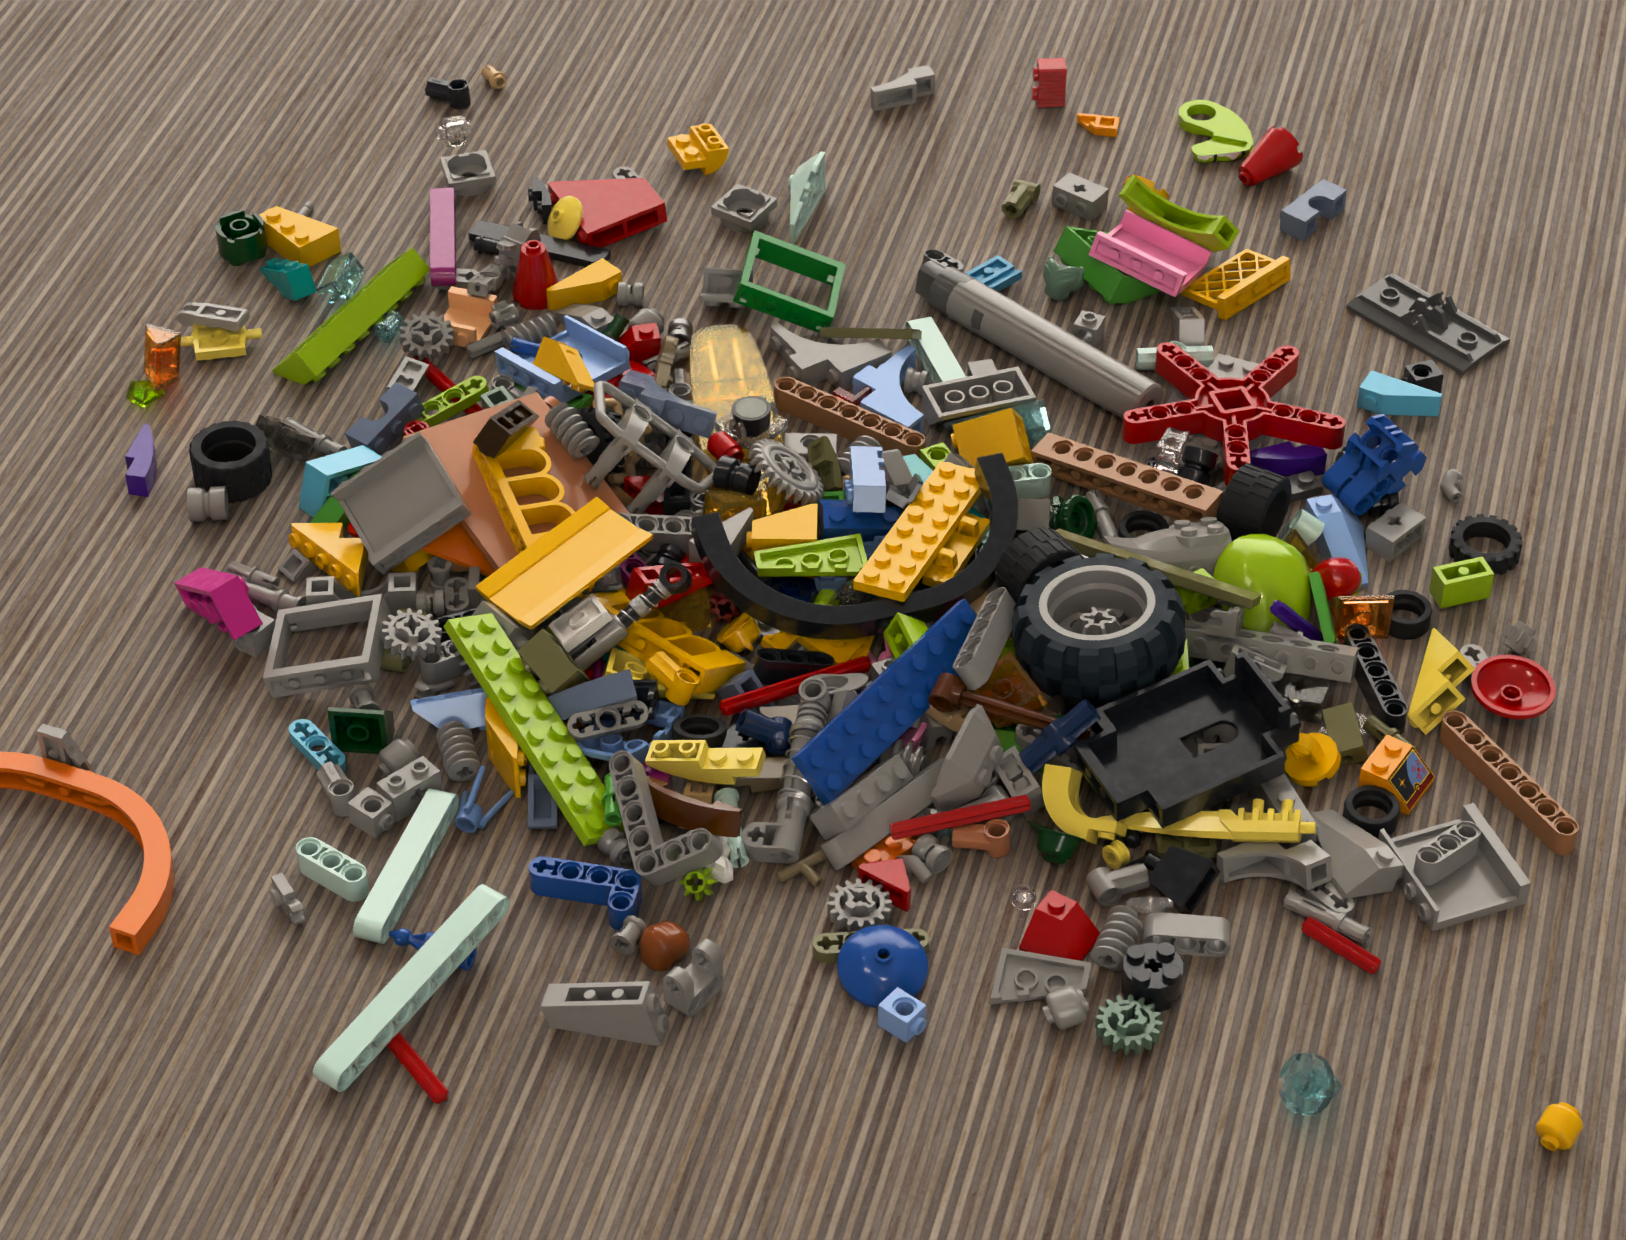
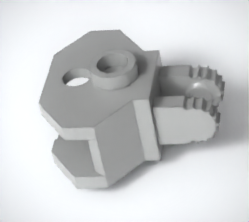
M513 222L505 236H502L501 241L497 242L496 248L499 249V254L494 257V263L510 267V271L516 273L522 245L529 240L541 242L538 229H527L523 227L521 222Z

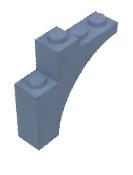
M629 370L620 380L619 390L633 399L637 397L640 402L649 406L652 412L675 429L679 428L682 431L708 439L712 435L718 412L674 396L661 388L655 382L654 376Z

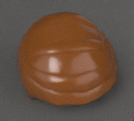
M662 921L651 925L641 935V961L647 967L656 971L668 970L676 960L681 962L690 950L689 935L682 926L674 922Z

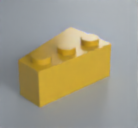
M278 206L259 214L264 221L267 245L284 258L289 259V261L308 264L310 268L341 252L339 228Z

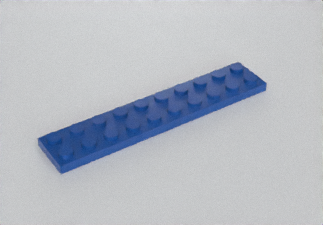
M966 599L958 601L791 758L824 805L838 797L930 708L928 697L941 673H950L959 677L953 668V664L977 617Z

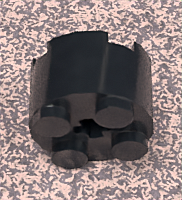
M1168 942L1131 945L1127 949V954L1123 959L1121 993L1125 1000L1128 999L1129 994L1133 995L1134 1001H1138L1143 997L1145 998L1144 1004L1146 1006L1153 1003L1155 1005L1154 1012H1162L1170 1009L1171 1004L1181 997L1184 963L1180 955L1175 951L1174 945Z

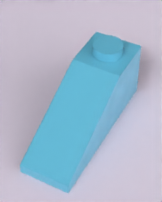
M1371 370L1359 387L1357 407L1384 415L1437 417L1440 413L1442 394Z

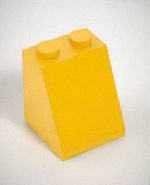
M1013 408L952 425L954 433L951 434V440L954 448H958L959 455L974 467L978 457L1003 453L1008 466L1033 464L1023 418Z
M809 504L753 520L752 532L747 531L746 547L752 548V552H747L748 556L755 562L754 551L818 541V504ZM782 576V577H769V578H770V579H814L815 576Z

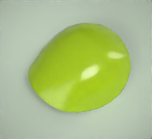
M1249 534L1237 538L1225 547L1216 562L1213 578L1262 594L1260 603L1252 609L1245 608L1242 627L1248 630L1268 633L1274 621H1277L1291 629L1270 613V607L1275 600L1285 603L1302 618L1309 621L1313 603V592L1308 575L1311 571L1304 556L1294 546L1267 534ZM1221 605L1228 612L1230 608L1227 605Z

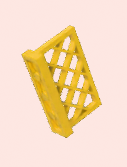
M1245 249L1194 280L1181 292V295L1218 310V318L1226 321L1290 281V258L1281 256L1274 260ZM1247 268H1256V269H1249V270H1241V269H1247ZM1223 288V289H1219V290H1208V289Z

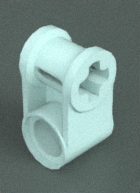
M1300 509L1283 527L1281 534L1283 538L1281 540L1294 546L1302 553L1311 543L1317 540L1324 529L1325 523L1305 510Z

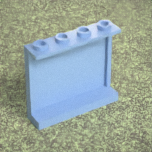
M568 315L563 316L566 330L551 337V339L578 350L594 383L597 381H608L631 369L629 362L630 354L625 345ZM503 347L494 351L499 374L510 376L515 383L524 388H527V386L537 388L542 398L553 396L562 403L583 394L571 389V384L570 386L564 385L557 376L555 377L533 364L535 358L522 354L515 355Z

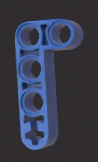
M545 856L536 857L529 863L530 889L536 895L608 906L609 924L613 929L619 931L623 927V920L626 916L633 915L637 917L642 903L641 876L635 870Z

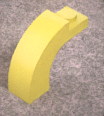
M1045 764L1042 780L1043 800L1047 812L1060 829L1067 834L1085 839L1086 842L1097 845L1098 838L1114 841L1115 836L1126 837L1127 825L1112 820L1091 818L1083 811L1079 801V789L1082 778L1080 771L1071 767Z

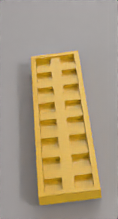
M940 461L920 488L913 502L909 503L855 577L853 589L905 602L937 557L940 549L944 547L956 530L962 517L968 513L982 493L974 475L975 468H967L950 462Z

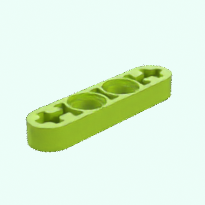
M482 376L470 377L422 403L425 410L415 421H424L430 428L481 401L480 395L489 392L486 379ZM452 398H461L456 403H449ZM430 410H439L434 415H426Z

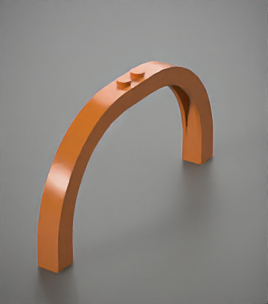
M0 752V788L31 791L101 813L123 826L138 842L144 853L142 874L134 893L111 923L109 929L113 947L140 955L162 924L170 907L174 892V863L167 832L159 816L141 796L115 780L89 770H83L66 763L31 754Z

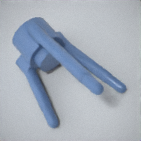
M484 765L478 771L470 795L467 790L463 792L459 811L454 820L457 828L466 833H474L477 827L483 830L487 822L514 794L513 790H509L483 816L482 808L474 803L486 769Z

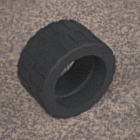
M223 421L202 429L190 442L189 453L196 488H204L208 492L210 487L226 486L228 502L235 503L257 496L270 484L273 472L268 439L259 427L247 422Z
M1250 463L1242 465L1236 471L1222 496L1216 517L1217 521H1220L1229 529L1232 541L1249 534L1277 536L1290 504L1292 492L1290 480Z
M1045 527L1031 529L1019 535L1003 551L996 566L995 583L998 588L1005 587L1016 603L1025 585L1031 584L1034 575L1047 566L1052 568L1060 566L1063 559L1078 555L1081 556V559H1084V557L1055 530L1051 528L1046 529Z

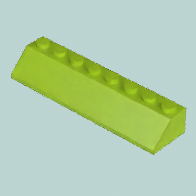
M413 247L389 262L273 368L274 374L302 385L311 380L315 383L326 375L324 369L327 366L329 369L334 367L341 360L339 357L341 353L344 355L349 353L356 346L353 343L356 339L358 341L364 339L370 333L368 330L370 326L375 328L384 320L382 316L384 313L388 315L399 306L396 303L398 300L404 301L413 293L410 290L412 287L416 289L427 280L424 276L430 271L429 266Z

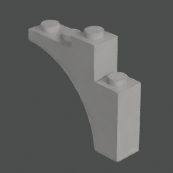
M779 323L770 326V347L789 365L787 368L788 376L810 386L828 379L831 384H834L843 392L853 388L852 379L857 372H860L868 365L877 369L892 357V351L879 339L858 344H826L800 337Z

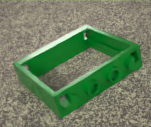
M754 230L745 252L733 302L820 333L821 327H830L833 321L846 264ZM758 258L831 285L826 310L749 282L754 259Z

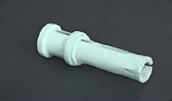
M723 788L714 794V802L720 801L739 808L738 802L740 797L736 789ZM742 828L740 836L737 838L728 837L727 844L731 849L730 861L735 868H738V858L740 859L741 867L749 863V858L742 841Z

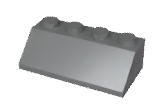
M1018 366L922 386L921 410L929 425L1025 406L1035 402L1036 396Z

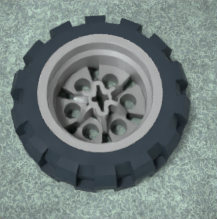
M1096 553V557L1081 559V556L1078 555L1063 559L1060 566L1056 568L1047 566L1034 575L1031 584L1025 585L1014 606V615L1012 617L1015 657L1022 671L1029 680L1033 681L1039 690L1050 697H1054L1057 694L1061 695L1065 703L1077 705L1086 699L1088 702H1099L1101 707L1166 679L1173 674L1185 648V612L1181 597L1170 580L1159 569L1151 571L1147 562L1133 557L1123 560L1116 558L1115 554Z

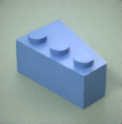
M850 446L849 480L844 479V495L847 504L851 505L853 512L885 513L886 480L885 470H882L884 465L882 447Z

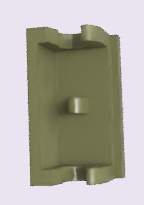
M1348 702L1322 710L1328 736L1336 743L1341 758L1350 755L1348 758L1341 759L1340 765L1349 766L1360 762L1365 763L1368 759V754L1353 703Z

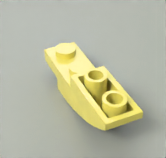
M652 740L645 763L647 766L664 773L688 780L735 785L737 777H759L766 755L763 748H709L706 740Z

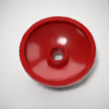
M1496 655L1481 661L1475 667L1470 681L1471 690L1476 700L1490 712L1508 719H1530L1542 715L1552 706L1556 694L1553 678L1541 665L1516 655Z

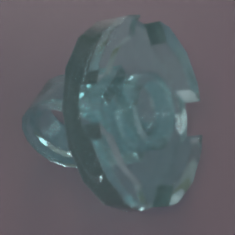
M1310 1052L1294 1054L1285 1062L1280 1072L1279 1078H1284L1283 1090H1279L1280 1097L1284 1105L1295 1114L1306 1116L1320 1114L1328 1107L1331 1099L1341 1089V1083L1334 1075L1329 1062L1319 1054Z

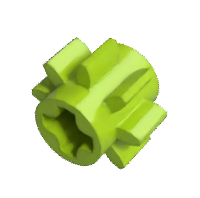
M700 868L686 874L684 880L679 881V884L684 885L686 888L684 895L688 896L694 893L696 901L702 900L703 892L706 895H713L714 892L711 887L714 883L718 882L710 874L713 868L705 870ZM694 879H703V885L694 884Z

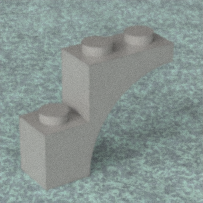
M1312 840L1289 849H1284L1278 843L1244 842L1216 853L1217 868L1221 871L1218 878L1224 883L1247 877H1273L1291 881L1306 890H1310L1332 881L1331 856Z

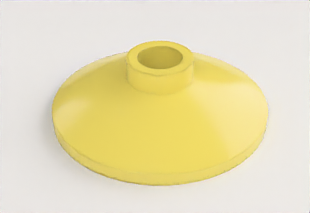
M566 196L554 205L547 224L549 236L569 240L576 233L583 214L581 202L577 198Z

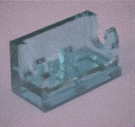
M349 252L330 262L316 291L319 294H325L328 291L333 292L335 296L330 297L329 303H336L343 299L348 300L352 297L366 269L353 253Z

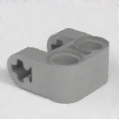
M709 939L702 940L692 950V963L685 970L680 967H674L663 978L664 1002L689 1017L696 1015L719 992L723 984V955L720 948Z

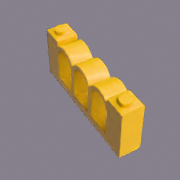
M536 427L528 428L508 449L494 459L481 453L476 444L473 445L472 450L473 458L517 555L548 533L532 534L528 525L540 523H555L559 525L575 513L570 506L562 503L565 493L562 483L554 476L549 475L551 459L545 452V440L543 437H540ZM528 467L537 473L506 478L503 470ZM542 495L550 499V501L519 506L515 497Z
M626 589L593 593L609 614L612 613L617 616L620 613V609L624 610L629 606L630 600L625 595ZM590 594L583 595L582 600ZM651 609L652 612L647 614V616L644 618L640 617L639 623L634 622L629 626V631H627L629 635L616 644L645 663L656 652L663 651L680 668L689 669L697 674L700 679L694 691L697 695L716 691L731 677L742 673L746 665L744 660L727 650H721L714 642L692 635V631L684 624L672 619L663 618L664 615L659 609Z

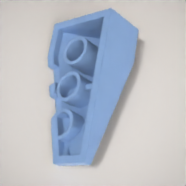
M1332 494L1306 499L1305 511L1325 523L1322 533L1315 541L1323 558L1326 560L1342 557L1351 560L1362 573L1361 588L1368 587L1364 529L1357 515Z

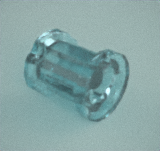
M389 311L385 319L374 326L376 337L385 343L392 341L394 334L400 331V327L405 326L404 317L397 311Z

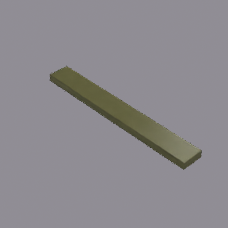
M1062 529L1055 530L1082 555L1093 558L1096 557V553L1115 554L1116 558L1123 560L1133 557L1147 562L1151 571L1159 569L1173 585L1247 609H1252L1260 603L1262 594Z

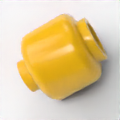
M1564 1102L1548 1105L1535 1127L1536 1133L1541 1139L1540 1143L1551 1151L1570 1149L1583 1129L1580 1112Z

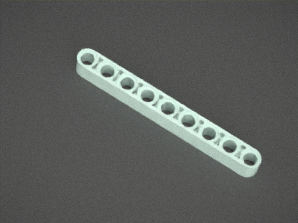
M484 884L479 885L322 1054L314 1066L313 1076L338 1092L345 1091L504 917L510 905L509 898Z

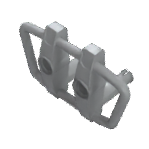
M597 381L594 384L596 419L615 438L599 456L598 461L589 472L584 475V479L588 484L593 479L594 481L591 483V486L597 487L608 472L631 450L658 469L641 488V492L626 507L630 514L636 511L635 514H642L674 481L695 494H702L714 484L712 478L717 463L693 444L691 437H687L679 428L676 430L652 412L649 406L640 402L637 397L636 399L631 398L606 381ZM604 392L628 407L618 424L606 415ZM649 423L670 437L660 457L638 441ZM690 456H693L711 472L699 483L681 473Z

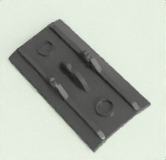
M1395 274L1385 276L1355 296L1346 305V309L1461 375H1464L1475 363L1498 347L1510 343V339L1459 311L1451 295L1445 297V303L1442 300L1443 291L1431 295Z

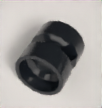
M1185 446L1181 459L1184 462V466L1179 467L1177 476L1209 486L1212 478L1209 471L1215 469L1218 455L1199 447Z
M723 455L718 460L713 472V486L728 492L733 490L734 494L749 499L755 494L759 486L761 471L755 473L754 470L757 465H750L748 462L741 463L739 459Z

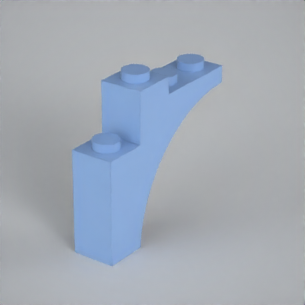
M908 344L877 369L868 365L853 376V397L861 401L859 407L924 434V414L908 402L901 390L908 368H916V348Z

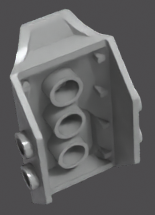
M1203 517L1198 522L1177 520L1174 521V525H1171L1169 529L1150 532L1137 538L1103 536L1108 545L1191 572L1204 568L1212 577L1220 554L1232 542L1229 529L1223 523L1217 521L1215 517Z

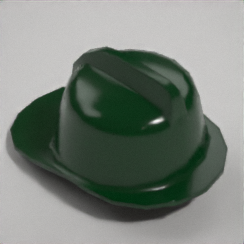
M1027 820V823L1037 827V850L1041 853L1044 860L1050 863L1064 864L1067 859H1071L1074 856L1079 843L1086 842L1085 839L1059 832Z

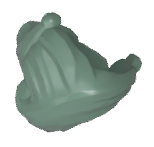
M1049 256L1043 266V278L1046 283L1045 294L1056 301L1067 299L1070 292L1077 291L1083 287L1085 269L1082 266L1078 268L1058 265L1054 260V256Z

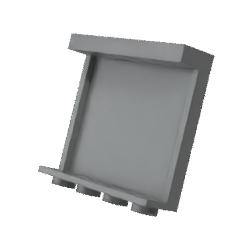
M420 432L407 437L402 444L393 450L385 452L380 459L371 465L365 466L357 475L340 483L335 490L330 492L339 501L370 554L368 557L370 562L383 575L472 514L429 441Z
M1474 803L1463 806L1460 819L1390 838L1384 829L1379 831L1378 839L1387 844L1404 865L1397 881L1403 888L1405 897L1412 901L1420 919L1427 923L1431 931L1527 903L1531 882ZM1461 821H1470L1477 824L1481 829L1476 857L1436 884L1422 885L1413 872L1417 850Z

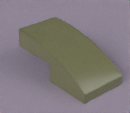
M822 436L807 444L808 463L813 466L812 469L817 470L824 486L823 491L830 492L843 489L838 459L829 438Z

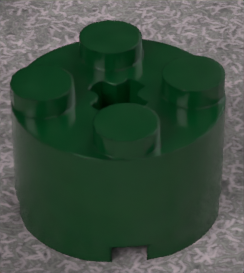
M239 210L229 212L219 218L220 223L215 225L218 250L222 258L228 260L232 266H240L244 262L262 259L266 256L267 242L264 221L259 214L252 212V215H247L245 211Z

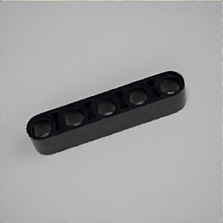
M1360 623L1350 624L1345 629L1343 645L1359 647L1354 677L1372 714L1390 728H1397L1401 735L1405 730L1408 706L1368 627Z

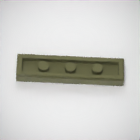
M820 328V337L922 340V331L920 329Z

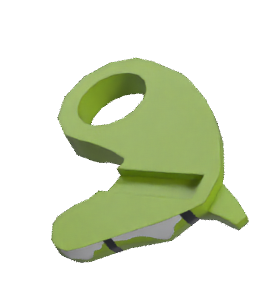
M1209 100L1185 102L1179 108L1178 125L1184 131L1195 135L1212 137L1210 141L1192 146L1191 153L1195 161L1200 163L1216 161L1233 162L1241 157L1247 158L1253 150V137L1250 129L1230 109ZM1194 114H1205L1211 116L1212 118L1209 120L1202 121L1192 119L1189 116Z

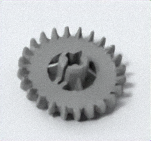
M772 439L757 440L750 448L748 456L749 459H752L750 465L758 464L754 472L763 470L764 473L761 475L760 480L769 477L768 488L778 485L776 494L786 491L785 500L789 499L793 494V504H796L801 499V506H804L806 504H817L824 495V486L821 478L818 476V472L812 469L813 466L803 456H800L796 450H791L788 445L784 446L782 442H775Z

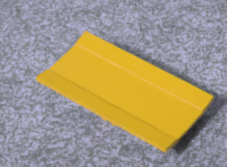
M595 497L475 587L487 601L494 604L522 626L532 630L573 598H583L584 594L582 592L585 589L591 592L597 580L652 540L653 534L639 529L611 510L601 499Z

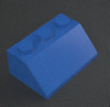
M819 499L821 540L860 533L863 542L874 541L875 536H886L903 513V508L891 501H886L885 513L853 512L851 505L847 504V500Z

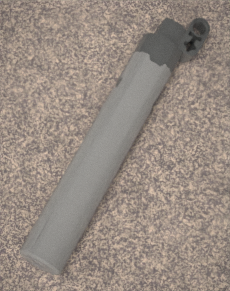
M929 249L924 252L915 292L928 299L930 306L1122 419L1124 413L1128 410L1161 405L1163 390L1160 384L963 272V264L944 252L935 249Z

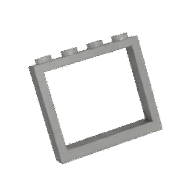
M382 593L278 610L263 680L272 698L378 682L384 651V641H381L382 623L387 621L389 614L391 615ZM369 620L362 656L284 668L292 632Z

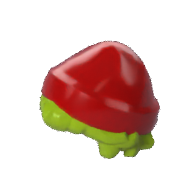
M1342 557L1329 558L1320 562L1312 571L1320 573L1328 601L1344 604L1347 600L1358 597L1359 588H1361L1362 573L1351 560Z

